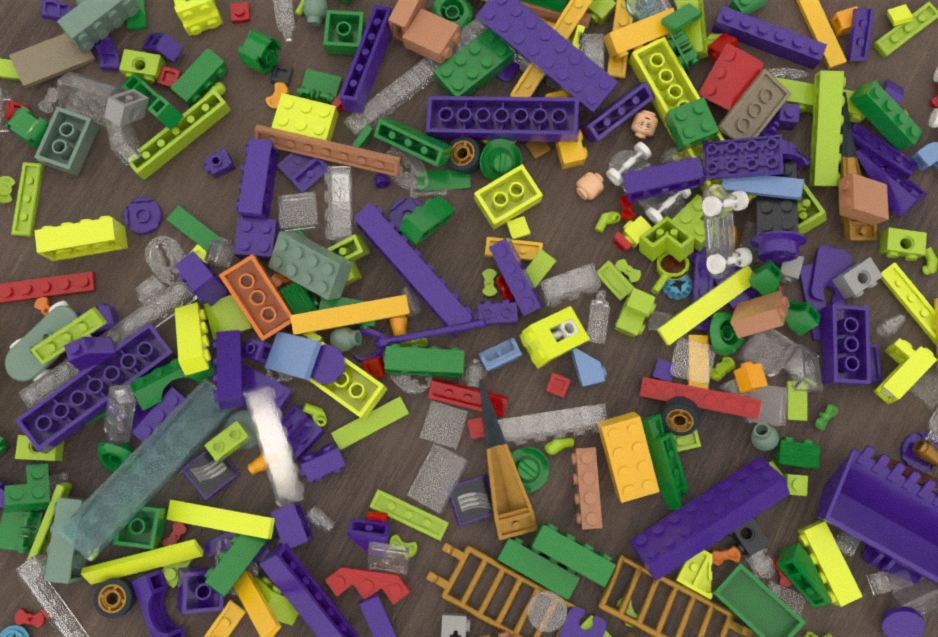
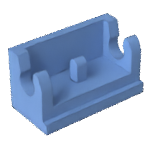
M510 338L478 353V356L485 371L488 373L520 358L522 353L515 339Z

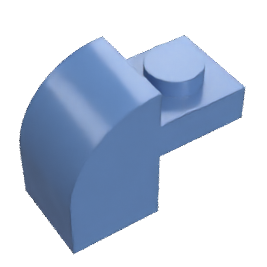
M938 142L926 145L910 157V159L918 163L916 167L920 172L931 165L938 171Z

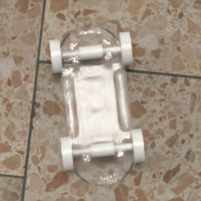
M638 142L634 146L635 151H619L609 161L608 171L606 172L607 177L612 183L617 186L620 185L625 191L622 174L631 170L638 171L652 166L647 161L652 155L651 151L642 142ZM686 189L637 200L636 202L646 211L645 213L650 221L657 224L666 216L673 219L685 207L684 199L691 195V191Z
M719 184L707 186L702 195L706 265L708 274L714 279L724 278L734 266L745 267L752 262V253L748 248L734 249L735 236L732 209L736 211L744 210L748 206L749 198L744 191H735L732 194H728L726 189Z

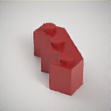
M351 566L341 567L325 580L336 597L351 585L356 587L363 599L372 596L382 588L393 605L411 591V588L400 573Z

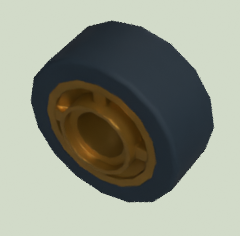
M460 136L449 144L453 147L448 164L455 171L461 174H470L480 167V156L483 150L474 139L468 136ZM468 152L467 156L462 159L463 154Z
M685 397L670 399L662 409L663 427L676 436L692 434L699 425L700 410L692 400Z
M112 578L102 582L97 587L93 603L100 615L106 618H116L127 614L133 608L136 602V594L130 581L124 578ZM113 593L118 595L117 603L112 600Z

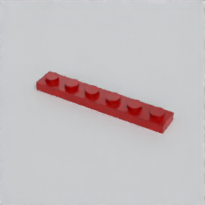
M91 271L1 283L0 304L35 300L41 297L50 298L95 292V273Z
M643 377L639 395L663 401H669L675 397H685L692 400L698 408L754 419L759 418L762 399L649 377Z

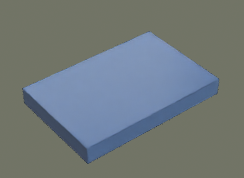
M277 332L264 368L309 381L322 343Z

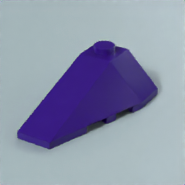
M861 149L856 152L870 179L887 184L888 206L893 214L897 216L907 214L928 195L911 180H902L896 171L883 167L884 163L865 150Z
M243 365L244 406L254 419L272 428L292 399V390Z

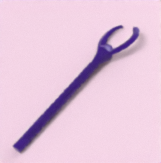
M480 319L397 336H386L371 328H358L356 330H359L361 335L376 338L375 345L378 349L365 357L353 354V358L362 363L364 359L382 356L386 346L486 327V320Z

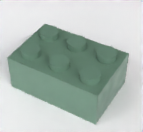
M56 107L34 158L43 165L78 176L100 126L92 118Z

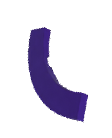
M42 0L43 19L58 21L74 9V7L68 6L63 2ZM108 35L105 39H100L94 44V48L99 56L100 68L106 71H120L117 49L110 35Z

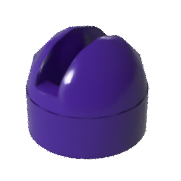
M378 173L375 176L376 188L383 189L390 185L387 174Z

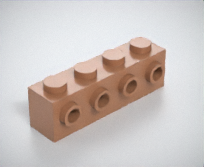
M596 447L573 449L574 453H571L572 465H575L573 484L577 488V493H574L575 505H578L576 524L580 525L582 530L602 528Z

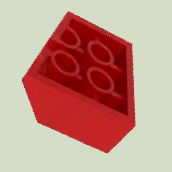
M726 43L698 95L729 112L763 69L764 63L743 50Z

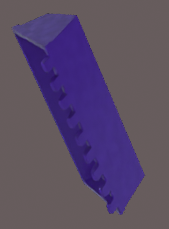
M867 445L862 452L853 448L849 452L848 457L825 483L815 517L871 547L875 551L869 560L871 565H877L883 557H886L880 566L882 571L887 572L897 563L938 585V494L932 492L936 482L928 479L923 485L918 484L917 482L921 475L917 471H912L908 477L903 476L902 473L905 470V465L898 462L892 469L887 467L886 465L890 461V457L886 454H882L877 461L874 460L871 456L875 449L870 445Z

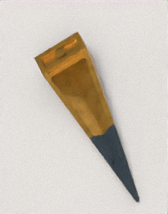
M843 92L845 103L841 113L844 117V122L841 126V134L843 136L841 144V178L852 173L862 176L852 135L847 96ZM841 216V223H844V241L878 240L877 225L873 226Z
M479 379L493 519L498 539L503 540L537 531L538 528L534 511L509 451L483 380Z

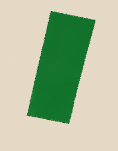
M455 170L417 171L418 191L471 188L470 174H461Z

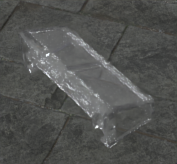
M47 554L32 556L16 569L17 579L59 637H89L51 583L44 581L43 568L47 563Z

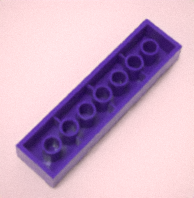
M488 0L476 15L477 20L567 95L571 98H579L580 105L592 115L618 84V81L519 0Z
M429 96L426 133L438 140H454L460 136H468L474 140L487 141L507 139L509 141L578 142L579 98Z
M370 203L353 217L357 228L444 326L473 321L471 309L467 305L463 307L459 301L460 297L454 291L450 292L448 290L446 281L441 276L439 278L434 273L435 269L429 262L426 264L423 262L421 253L416 248H411L406 236L398 234L396 225L391 220H386L384 212L378 205L374 207ZM464 330L459 332L457 331L454 333L451 332V334L455 338H457L464 332Z
M150 322L116 346V356L84 369L15 419L38 452L47 454L131 392L129 383L138 377L151 373L156 368L169 364L177 358V355Z
M760 456L629 542L638 559L657 581L788 496L790 492L786 480Z

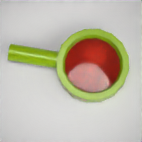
M667 251L660 255L656 263L660 278L651 291L654 294H658L667 280L683 278L689 270V259L686 257L679 262Z

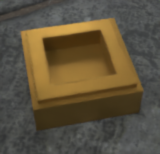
M529 141L525 143L534 161L551 151L546 142Z

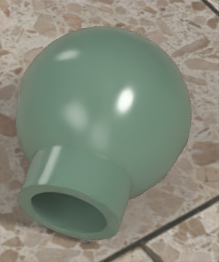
M305 0L303 12L307 17V24L315 27L322 26V19L325 18L328 10L326 0Z
M347 326L335 328L330 334V344L341 352L350 351L354 346L362 343L361 332Z
M758 423L751 433V442L758 450L770 451L777 446L779 434L771 425Z

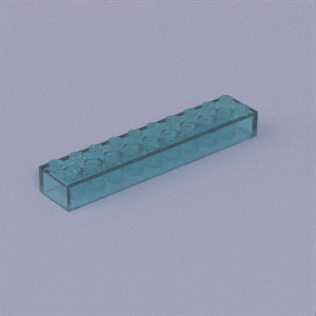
M205 378L56 532L86 559L93 561L237 408L220 409L218 402H214L213 390H217V387Z

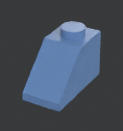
M577 348L571 350L580 388L605 382V377H607L606 369L604 366L601 367V363Z

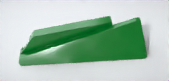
M661 414L641 418L658 487L668 510L676 511L682 507L681 498L683 494L687 493L688 486L672 432L664 433Z

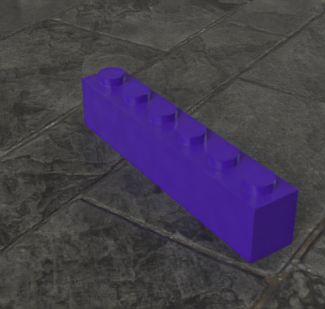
M374 5L339 95V99L346 111L363 112L392 35L388 22L393 11L392 7Z
M723 5L711 32L716 34H728L737 38L738 42L813 70L822 60L827 46L825 43Z
M286 543L266 555L259 565L318 637H359V634Z

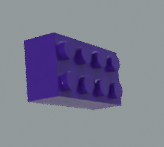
M249 138V143L245 146L246 162L242 164V174L244 175L243 181L239 183V192L241 194L240 199H237L236 210L242 217L269 219L279 152L272 140Z
M838 304L822 307V384L845 386L871 384L869 307Z

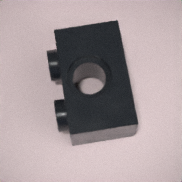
M754 518L728 534L730 537L733 536L737 542L735 546L739 548L741 554L750 557L770 544ZM743 528H746L748 530V536L743 539L741 536V530Z

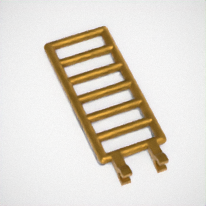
M445 542L442 550L459 559L449 579L446 580L431 570L426 577L427 580L443 588L440 594L443 600L500 632L510 631V634L517 633V637H526L520 634L540 593L551 600L532 637H541L558 603L568 608V611L572 607H578L576 603L562 597L470 544L465 547L464 551H461ZM470 554L481 559L461 599H458L451 595L450 592ZM489 564L497 568L498 572L479 608L476 609L467 603ZM507 574L516 579L496 619L485 614L502 579ZM525 584L534 590L512 629L504 625L503 621L521 586ZM567 611V613H566V615H565V617H564V619H563V621H562V623H561V625H560V627H559V629H558V631H557L555 637H558V635H559V633H560V630H561V628H562V625H563V623H564V621H565V618H566V616H567V614H568V611Z
M625 554L619 555L615 563L616 566L598 602L599 609L652 637H670L662 633V630L679 591L689 596V599L673 637L683 636L696 601L708 606L696 637H705L715 610L726 616L718 637H727L729 630L741 637H752L753 630L733 621L735 613L731 609L667 576H663L657 581L653 578L636 619L626 614L625 612L642 573L650 577L652 575L642 563ZM625 563L635 568L619 608L616 609L607 604ZM662 582L671 587L656 626L653 628L643 622L659 584Z

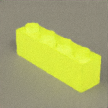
M198 302L175 308L178 361L185 376L209 369L208 361L211 360V356L207 349L210 346L207 335H205V333H208L207 325L204 320H207L205 310L200 309Z
M818 520L799 529V541L803 547H806L809 556L812 558L831 598V603L842 607L863 597L827 523Z

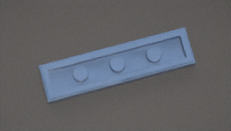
M777 176L723 179L721 191L731 193L744 191L749 195L801 200L804 179Z

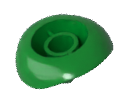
M435 0L431 13L458 24L461 31L471 22L473 8L467 0Z
M507 139L490 141L480 156L482 173L485 177L494 181L522 164V156L519 149Z
M727 312L715 313L710 325V339L713 350L722 356L730 355L737 351L744 341V337H737L730 323L733 315Z
M104 442L99 443L97 448L98 458L109 472L126 476L139 468L140 458L137 454L133 453L132 448L128 444L120 442L114 445Z
M522 447L511 453L526 493L540 489L546 483L549 476V463L545 455L532 447Z

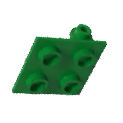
M680 30L675 33V36L670 32L668 43L674 54L677 55V59L684 71H686L687 75H690L689 64L695 65L698 63L699 56L693 49V45L689 46L691 42L688 41L689 39L685 31Z
M306 69L301 88H297V95L300 98L332 105V102L337 97L342 77Z
M3 509L0 525V549L15 550L19 553L30 552L41 526L43 513L33 511L4 513Z

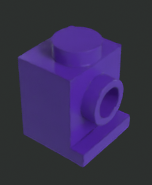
M224 147L220 151L205 157L207 163L204 164L207 173H212L215 178L236 169L229 153Z
M248 338V341L242 347V357L266 364L272 345ZM264 348H266L263 358H261Z

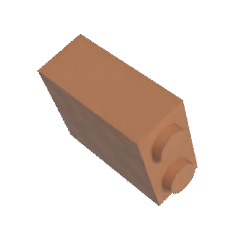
M398 0L388 19L393 38L403 42V34L420 9L428 10L427 0Z
M421 8L403 34L402 39L405 48L443 64L451 56L454 46L460 42L461 32L458 24Z
M854 173L838 180L839 214L841 216L873 226L889 220L887 184Z
M780 290L737 303L730 321L737 337L742 338L783 326L788 308L790 307L789 300L786 296H783Z

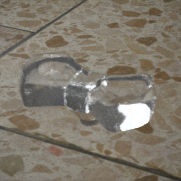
M49 87L45 100L38 103L40 110L44 113H52L53 104L56 100L63 97L62 92L56 87Z

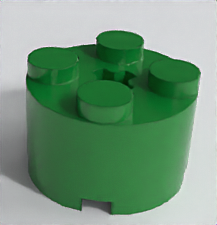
M250 30L244 44L239 47L238 54L241 55L243 65L262 74H265V72L270 73L273 71L274 64H277L280 56L277 54L278 49L281 50V43L279 40L260 31Z
M22 106L20 109H17L5 128L10 132H15L18 138L38 149L49 123L41 117L36 119L30 110Z

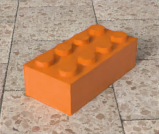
M255 253L219 274L262 341L291 324L290 315H293Z

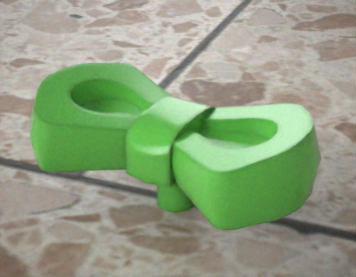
M829 404L824 413H819L821 417L816 420L815 427L822 431L825 430L828 421L837 415L838 407Z

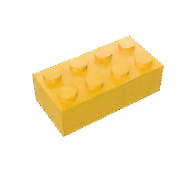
M635 412L597 422L615 494L620 502L623 503L660 492L640 416Z

